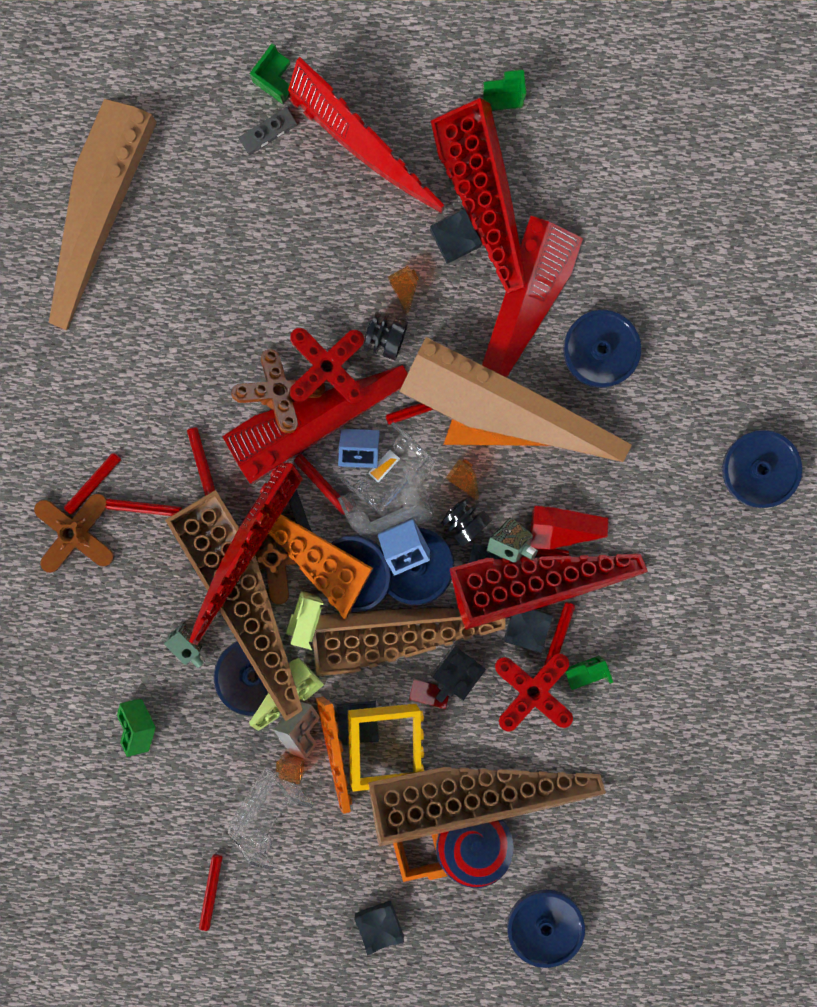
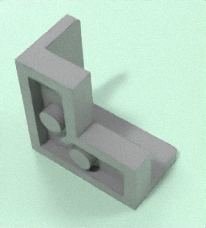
M301 702L303 711L287 721L282 718L273 730L292 755L307 759L317 745L309 732L320 719V716L312 705Z

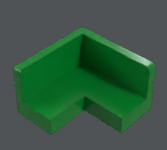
M272 43L249 74L255 85L284 105L290 97L288 91L290 84L281 78L290 65V60L277 51L276 45Z
M524 70L504 72L503 80L483 82V100L490 103L492 111L523 108L526 96Z
M599 655L571 665L565 672L572 690L601 679H605L609 684L614 683L606 661Z
M137 699L120 703L117 717L123 728L120 743L126 756L130 757L148 752L156 727L143 700Z

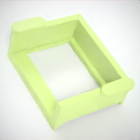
M300 591L294 614H291L286 634L293 636L291 645L312 650L309 642L313 640L322 610L321 605L324 604L318 595Z

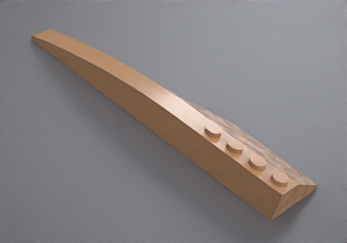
M104 99L75 165L49 317L50 324L66 331L156 126L157 121L152 114L134 106Z
M427 337L421 345L399 391L471 428L619 462H624L632 446L568 409Z
M216 490L165 520L207 591L228 547L239 529ZM254 555L219 611L283 718L287 721L302 712L303 709L257 558Z
M441 767L368 783L379 846L511 818L606 794L600 774H566L563 772L547 773L521 770H479Z

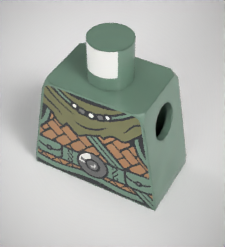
M511 517L490 537L487 551L511 562H517L523 555L533 560L537 554V550L530 546L533 535Z
M182 623L167 636L164 645L184 665L191 661L199 668L206 661L200 654L202 645L200 643L195 645L189 642L192 633Z

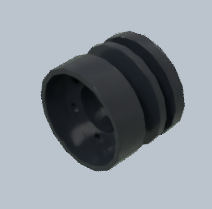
M377 311L368 325L365 334L364 350L369 352L372 345L375 344L374 354H377L380 347H383V357L395 361L401 349L408 322L396 318L392 325H388L389 315L386 314L383 321L380 322L382 313Z
M471 496L459 501L446 513L444 519L440 522L443 526L449 521L453 523L447 530L448 532L455 528L459 530L454 538L462 547L492 521L485 511H481L477 515L474 513L478 507L477 503L471 508L468 507V504L473 500Z

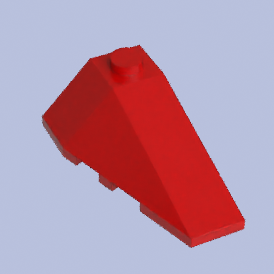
M534 506L530 532L533 538L530 546L538 550L549 551L576 543L608 537V518L555 507Z

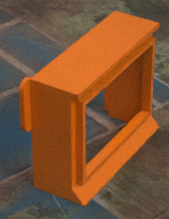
M438 834L432 835L435 850ZM403 842L393 843L403 882L423 877L434 880L447 876L439 862L410 869Z

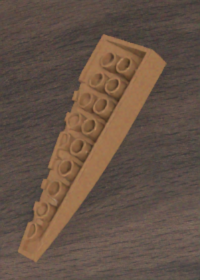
M452 608L349 613L346 619H343L340 614L320 615L313 636L316 676L355 673L361 671V667H376L378 663L385 661L390 663L396 661L398 657L405 656L407 658L434 650L436 646L443 644L448 646L456 640L464 639L465 641L477 634L482 636L505 629L506 618L465 629L459 609Z

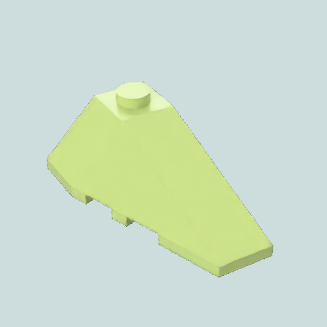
M299 657L289 663L299 699L307 700L324 686L322 681ZM269 693L249 722L250 726L258 731L280 716V711Z

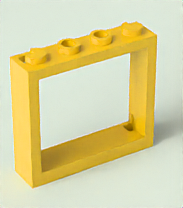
M417 704L348 710L349 781L353 792L369 790V782L424 771L423 764H421V758H424V749L421 746V740H424V732L421 728L424 715ZM413 717V772L360 778L359 723Z

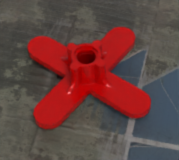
M296 328L291 332V343L313 365L291 386L289 393L292 400L295 402L305 401L326 380L349 403L356 404L363 399L364 391L362 387L341 367L363 345L364 336L360 331H349L328 352L304 328ZM328 363L332 370L325 372L322 370L321 365Z
M554 654L533 678L508 657H501L496 661L495 670L498 675L519 692L517 697L499 717V725L504 731L510 732L516 729L534 707L539 709L560 728H566L572 724V713L548 692L569 667V660L564 654ZM536 686L538 688L537 693L529 695L528 689Z

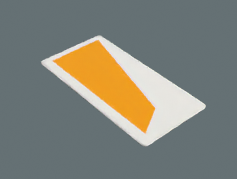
M389 450L378 462V469L372 468L368 474L377 482H380L400 458Z

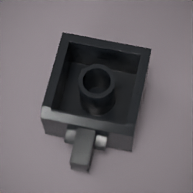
M453 644L431 675L433 679L439 682L437 687L440 690L435 698L442 703L447 695L452 697L455 694L464 701L486 669Z

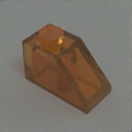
M409 266L388 276V281L406 314L410 312L417 289V280H419L415 270H410Z
M459 459L445 479L473 499L478 500L479 492L475 470L472 469L473 464L466 459H463V461Z
M282 755L276 762V772H279V779L300 784L304 776L305 759L295 755Z

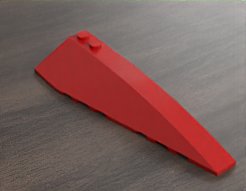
M641 554L590 557L588 555H580V557L542 556L540 558H533V560L522 557L517 562H511L504 558H485L450 568L458 609L465 629L551 605L648 572Z

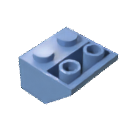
M341 429L338 466L378 469L380 430Z
M413 518L378 533L385 560L394 576L430 561V549Z

